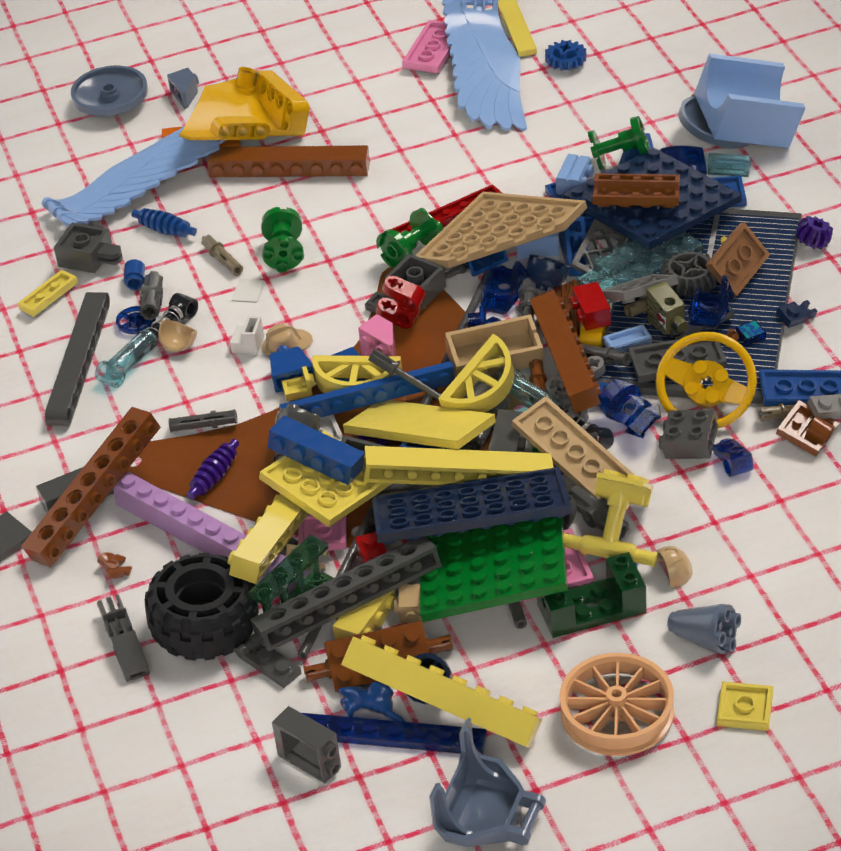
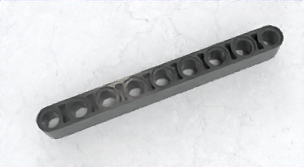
M108 292L85 293L45 410V423L47 426L71 425L109 310L110 297Z

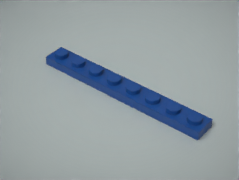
M451 361L407 372L432 389L450 385L454 380V366ZM394 375L280 404L279 408L281 410L292 403L322 418L423 391L399 375Z

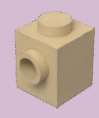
M407 584L399 587L398 599H394L395 614L399 613L400 623L422 621L420 616V584Z

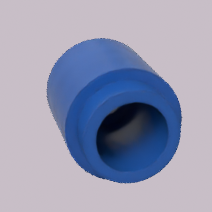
M132 259L124 265L123 281L130 290L140 289L144 284L145 265L140 260Z

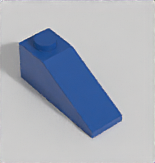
M584 217L577 218L568 229L559 232L560 247L566 266L571 265L586 236ZM582 256L579 262L588 265L585 257ZM570 267L569 276H587Z

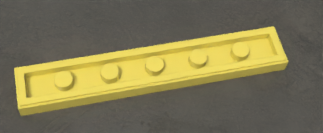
M498 0L499 12L519 57L537 54L536 45L517 1Z

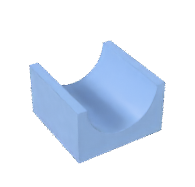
M709 53L694 95L714 139L782 148L790 147L805 111V106L803 103L780 100L781 81L785 70L783 63Z

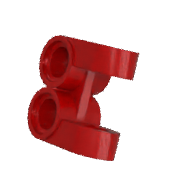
M388 276L384 281L382 290L387 296L395 300L381 298L377 303L376 314L400 328H411L421 311L420 307L425 298V291L419 285L410 283L402 278Z

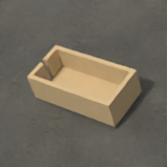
M531 314L445 333L446 352L449 361L454 366L455 378L492 334L498 336L507 346L514 371L528 368L530 361L533 363L532 360L539 359L543 362V346L538 333H536V327ZM505 365L489 368L487 371L491 375L501 374L504 372Z

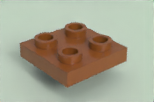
M799 400L780 424L776 434L816 457L836 431L839 422L832 418L821 419L817 416L814 417L809 405Z

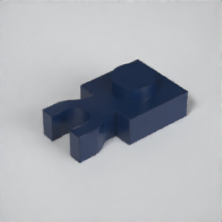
M806 300L801 305L792 302L779 306L776 314L790 328L805 323L807 318H814L818 311L816 308L808 309L810 302Z

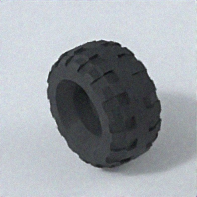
M209 553L181 556L179 560L170 561L165 564L163 570L157 571L149 583L148 591L145 592L144 599L147 625L153 639L162 648L166 649L168 653L176 657L179 655L184 656L186 660H213L217 656H226L233 653L234 648L240 644H245L253 633L254 629L250 619L259 613L256 584L229 575L230 565L228 564L227 556L217 554V556L209 555ZM198 602H211L203 605H191Z

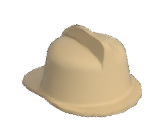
M277 324L267 331L266 339L262 344V351L266 356L270 357V354L276 352L277 348L281 345H286L289 348L300 347L304 350L312 344V335L303 329H295L287 324Z

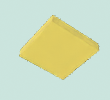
M722 681L717 726L769 731L774 686Z

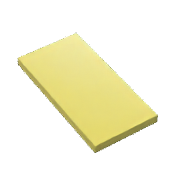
M388 400L373 404L343 424L344 433L458 450L496 423L495 414Z

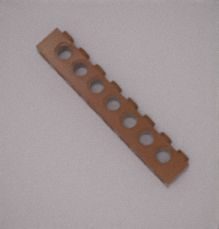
M135 407L129 409L21 545L32 561L50 568L53 566L161 428L152 413Z

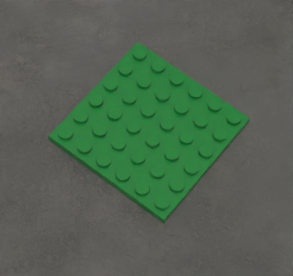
M547 517L536 522L527 520L510 526L501 524L495 525L490 529L475 528L464 533L449 532L439 537L426 536L436 546L442 566L420 577V616L422 622L568 591L563 518Z

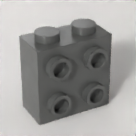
M669 410L667 420L663 422V435L659 437V448L663 449L665 459L711 458L718 431L715 410Z

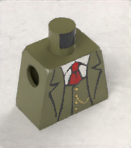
M664 281L647 288V321L665 335L671 334L670 332L673 330H677L679 333L684 332L688 328V323L685 321V305L669 284Z

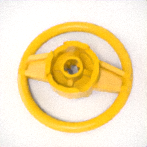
M698 332L675 342L662 357L656 373L657 395L667 413H669V410L676 409L667 396L665 376L683 387L691 402L699 407L711 408L720 403L739 405L733 412L717 420L718 429L733 423L745 413L754 398L757 386L756 369L747 350L733 338L715 332ZM715 341L733 349L742 359L747 371V387L730 379L724 367L715 361L698 360L691 364L673 357L681 349L695 342ZM711 380L713 386H708L704 389L703 381Z

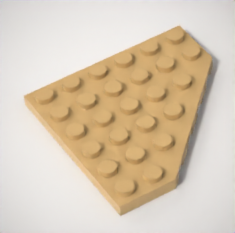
M482 192L415 256L442 265L445 268L470 262L568 229L587 209L586 201Z

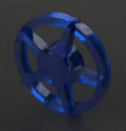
M132 306L122 310L117 315L116 325L119 331L126 334L141 335L143 331L151 327L156 317L153 320H145L140 315V312H135L140 311L141 306ZM122 317L128 321L123 325L120 324Z

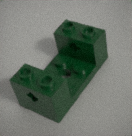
M627 552L606 558V579L570 588L568 591L537 597V605L552 638L647 613L646 585L630 553ZM594 603L597 606L589 607L587 604Z

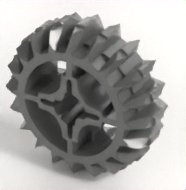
M684 250L683 253L676 252L675 256L669 255L668 259H665L663 265H661L660 274L677 275L679 284L673 285L671 288L678 296L683 295L685 298L688 296L695 298L696 295L703 296L704 292L710 293L711 289H714L718 283V280L705 266L711 258L709 254L703 255L702 251L695 253L694 250L691 252Z

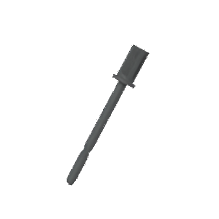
M374 349L370 354L368 360L388 372L390 377L396 373L439 401L438 398L441 394L398 367L400 361L392 360L377 349Z

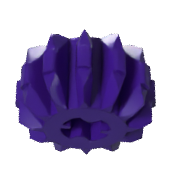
M806 216V218L801 219L797 226L796 237L800 243L806 244V247L823 249V247L828 246L832 239L833 228L829 222L823 221V218Z

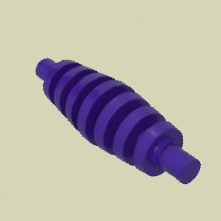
M232 439L229 444L223 443L202 462L189 484L191 488L187 492L189 499L194 500L197 495H204L224 477L237 455L236 448L239 446V442L236 439Z

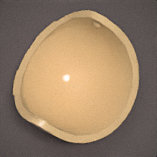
M163 319L159 327L158 336L161 345L166 350L177 352L187 349L194 343L197 330L172 320Z
M666 546L656 551L658 552L657 561H665L669 584L672 588L684 585L691 579L693 574L692 564L682 550L674 546Z

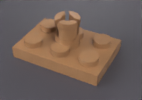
M743 222L734 229L705 266L731 298H733L746 286L770 256V253L746 223Z

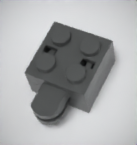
M72 222L54 246L58 267L96 273L102 263L117 265L123 259L121 246L112 244L108 228Z

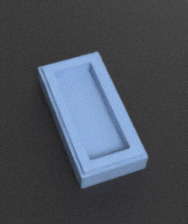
M642 324L602 336V342L605 347L609 346L615 350L625 352L628 351L629 347L651 344L652 337Z

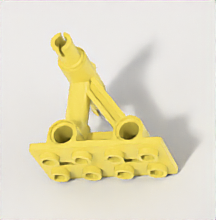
M604 469L603 473L597 472L595 496L608 499L607 505H609L603 537L590 534L582 537L564 532L565 548L580 551V554L583 556L590 554L604 558L629 552L634 563L655 567L658 552L638 549L633 543L619 541L624 516L629 504L648 507L654 486L649 484V480L642 476L628 474L626 478V475Z

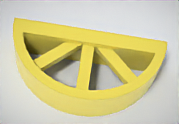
M492 334L438 399L441 407L487 412L501 403L510 392L514 381V368L505 343L498 336ZM505 365L504 372L499 381L484 374L489 368ZM478 380L492 387L487 392L475 397L473 386Z
M312 356L315 382L323 393L390 376L388 372L368 360L369 356ZM388 356L396 362L400 361L398 367L402 369L401 356ZM334 378H350V380L347 382ZM357 378H369L368 380L357 381Z

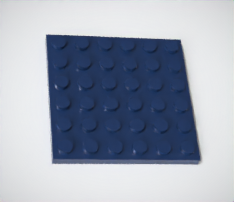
M656 148L650 149L648 153L636 156L602 174L680 175L679 206L664 208L662 206L644 208L640 205L600 207L593 204L594 178L563 193V199L586 201L587 209L584 213L647 249H651L740 203L742 194Z

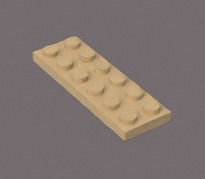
M547 396L512 420V427L541 453H551L553 464L559 467L577 486L584 488L596 499L601 498L595 496L597 472L603 473L604 469L624 474L626 478L628 474L635 475Z

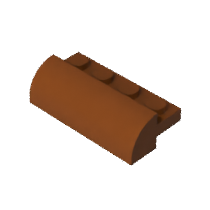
M595 173L594 205L600 207L640 205L644 208L652 206L672 208L679 206L680 175Z

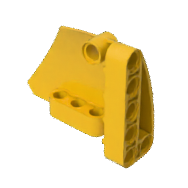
M240 67L237 78L204 87L199 101L183 130L180 132L179 137L188 140H261L267 136H303L307 127L309 103L272 70L255 71L249 67Z

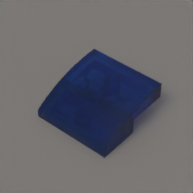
M670 146L660 149L661 152L704 175L707 174L703 148L696 146Z

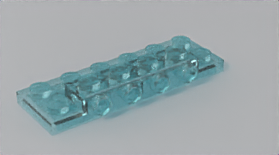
M686 231L651 249H647L630 239L627 245L615 247L606 256H598L595 262H593L594 269L578 277L577 282L579 286L598 282L601 290L647 275L660 274L661 265H663L665 259H668L669 255L675 256L676 252L683 253L684 250L686 252L694 250L695 253L703 252L704 244Z

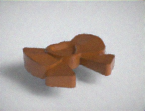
M108 552L98 555L97 562L104 566L108 578L115 579L121 578L124 575L129 576L132 570V566L118 567L120 563L125 562L126 557Z

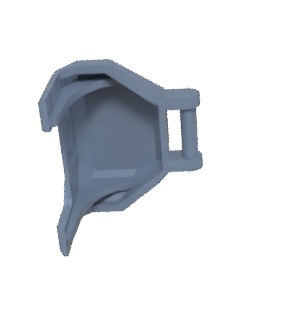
M468 718L459 733L461 753L457 769L445 792L440 783H436L429 796L432 825L445 842L464 847L507 841L527 845L531 838L530 831L539 811L544 808L546 799L540 794L525 791L520 781L502 759L482 755L475 749L471 718ZM522 807L529 808L521 827H516L515 825Z

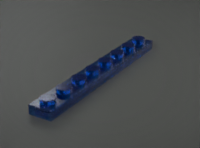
M302 713L335 732L337 742L461 753L459 733L462 727ZM472 728L475 749L483 755L487 739V729Z

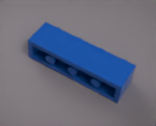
M285 415L269 430L267 448L346 485H349L363 470L365 452Z

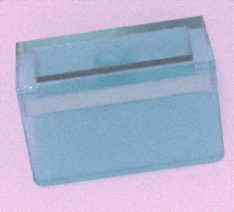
M708 154V174L749 177L752 164L750 156Z

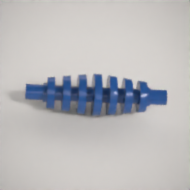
M143 208L141 211L134 209L131 214L132 217L138 219L140 224L161 234L186 237L187 235L195 236L197 233V229L190 227L188 221L166 211Z

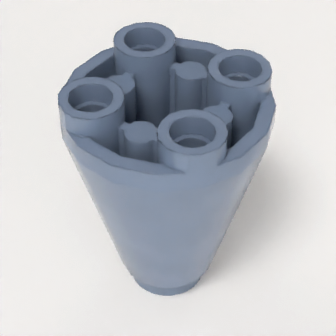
M729 604L682 609L670 613L667 626L669 631L679 637L715 653L726 654L727 652H734L736 648L735 637L737 628L741 625V614L736 613L732 605Z

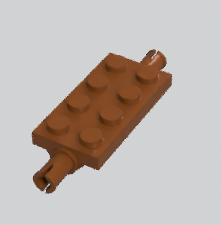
M422 621L324 642L327 655L325 662L303 666L306 682L329 677V679H332L335 692H339L340 688L361 687L378 682L341 665L353 637L361 639L362 635L376 640L375 646L383 649L387 645L399 650L398 656L405 659L407 655L413 657L423 653L434 654L453 650V644L450 641V634L428 639L425 636Z

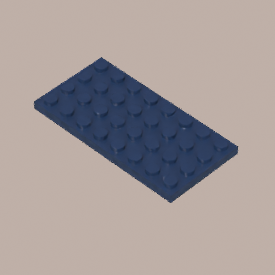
M559 467L385 493L372 497L377 541L384 544H392L397 540L403 539L418 540L423 536L429 535L439 537L449 532L464 533L475 528L490 529L495 525L501 524L510 526L527 520L536 522L547 517L562 518L566 514H572L571 504Z

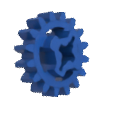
M561 40V43L554 42V46L548 45V49H545V62L548 63V66H553L554 70L560 68V71H570L572 67L578 69V65L583 66V62L586 61L587 57L586 48H584L583 44L579 45L578 41L572 43L571 40Z

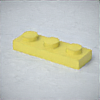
M60 270L18 302L19 310L35 317L78 283L77 277L64 270Z

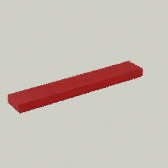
M492 184L428 213L444 227L482 192H502ZM410 221L392 228V230L399 233L402 231L410 232L412 230Z

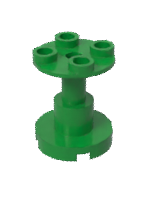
M639 116L630 118L631 129L619 132L618 137L601 143L595 130L588 132L589 140L594 145L590 147L594 159L598 158L596 160L599 170L606 169L604 154L619 149L626 152L638 148L640 154L648 153L650 145Z
M280 207L268 210L263 215L261 223L262 234L268 240L263 247L262 258L269 267L276 269L280 273H285L287 270L298 266L304 259L303 246L296 240L302 232V219L297 211L286 207L287 210L280 209Z
M419 208L411 213L409 221L412 230L410 232L402 231L399 233L388 229L378 235L376 240L377 249L381 247L383 253L380 256L391 268L394 269L409 253L412 254V250L417 246L416 242L420 241L426 246L443 230L442 224L437 220L435 221L424 208Z

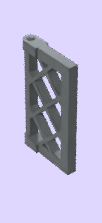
M594 219L570 267L603 284L627 237ZM597 229L601 231L603 235L594 236V232ZM610 238L618 241L616 246L613 247ZM605 239L608 248L600 249L596 240ZM592 241L595 250L587 251L586 247ZM611 252L608 261H605L602 253ZM598 254L601 262L592 264L589 255ZM582 256L585 257L588 265L579 262ZM602 266L604 268L602 274L594 269Z

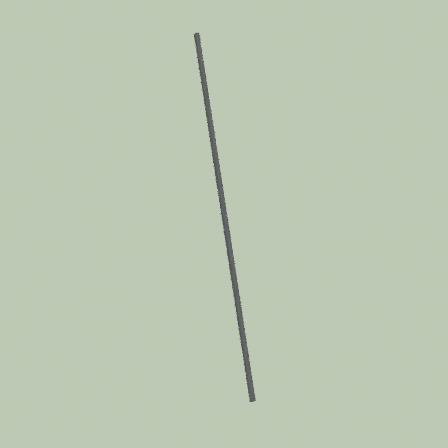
M497 266L485 271L457 330L468 327ZM445 352L441 363L449 361L447 352ZM425 393L420 404L430 405L433 397ZM373 502L355 537L368 533L367 519L370 510H373ZM355 538L336 577L349 571L357 556ZM322 626L308 632L298 652L300 658H307Z

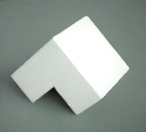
M248 316L244 326H236L230 341L232 353L258 355L264 340L261 317Z

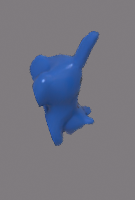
M378 681L370 683L367 689L357 686L339 689L340 694L343 695L340 704L347 712L349 718H352L356 711L366 709L383 714L402 727L406 726L402 716L392 711L393 690L388 685Z

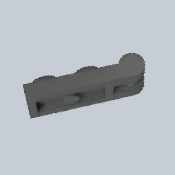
M252 634L245 644H240L235 648V653L240 659L283 688L302 674L300 666L273 649L267 652L257 640L255 634Z

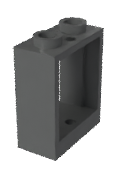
M290 706L272 721L279 757L323 783H326L339 772L341 761L335 732Z

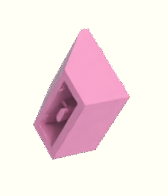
M376 314L358 327L361 356H370L374 349H377L386 356H396L392 322Z

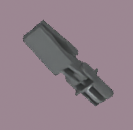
M117 594L115 599L118 609H115L111 597L106 598L108 613L105 611L102 600L97 601V606L102 616L105 630L109 638H111L113 650L125 680L128 682L149 675L150 671L136 632L132 628L126 607L124 608L121 598Z

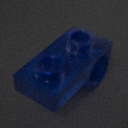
M727 438L721 440L720 443L714 444L713 454L723 461L724 469L729 477L753 470L752 453L736 440Z

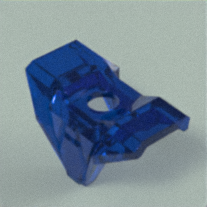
M515 261L512 269L506 268L504 265L496 268L492 267L481 292L480 309L482 311L504 315L519 299L518 289L523 281L528 278L527 271L520 261ZM501 284H508L510 285V288L500 289L498 286Z
M727 275L722 276L720 294L710 295L709 293L701 292V287L696 288L688 309L690 325L716 327L728 314V302L734 298V294Z
M613 379L601 391L602 394L598 395L601 403L598 405L607 418L626 426L625 433L643 438L651 425L661 418L659 404L652 405L641 395L634 384ZM635 404V411L630 415H626V406Z

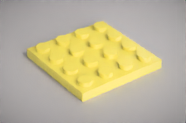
M324 430L322 431V433H324V434H326V435H328V436H330V437H332V438H335V437H333L332 435H330L329 433H327L326 431H324ZM286 456L278 459L259 473L260 480L328 527L392 484L364 482L362 470L349 485H346Z

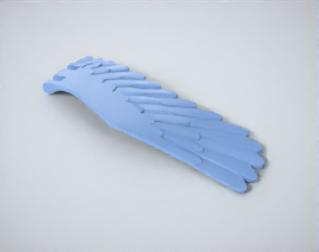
M443 0L442 5L445 6L443 15L446 16L444 26H447L445 35L448 36L447 46L451 47L450 55L453 57V77L456 78L453 86L454 91L458 93V108H465L467 117L472 122L480 120L487 129H492L494 124H498L506 131L511 129V125H514L518 130H526L527 125L520 98V57L502 29L498 15V0ZM467 5H473V8H467ZM485 5H492V9L485 10Z
M183 126L153 145L109 168L75 195L59 200L46 197L43 198L41 205L57 218L59 222L68 227L72 222L89 224V221L101 220L102 216L115 214V209L131 205L130 200L145 195L146 190L159 186L160 181L176 176L178 170L197 164L198 158L208 156L220 150L219 144L226 140H188L179 137L180 132L184 128Z

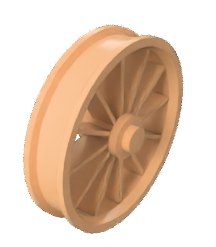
M607 653L591 657L575 666L567 674L561 685L560 705L563 727L571 739L581 747L594 753L608 756H625L645 751L662 740L673 723L674 690L667 674L658 665L641 656L628 653ZM616 674V686L609 687L602 675ZM619 674L634 675L624 688L619 686ZM594 678L602 690H599L591 685H588L585 682ZM642 679L651 682L650 684L635 689ZM574 691H577V692H579V693H581V694H583V695H586V696H588V697H571V696H572V694L574 693ZM660 691H661V693H662V695H663V697H664V698H646V697H649V696H651V695H653V694H656V693H658V692H660ZM569 709L588 710L572 716ZM646 710H663V713L659 717ZM632 717L650 726L641 730ZM599 718L591 729L583 726V724ZM609 720L615 722L614 735L600 733ZM625 721L633 733L618 735V722Z

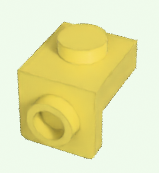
M306 366L302 367L303 376L282 380L286 401L313 396L311 387L315 386L313 373L309 374Z

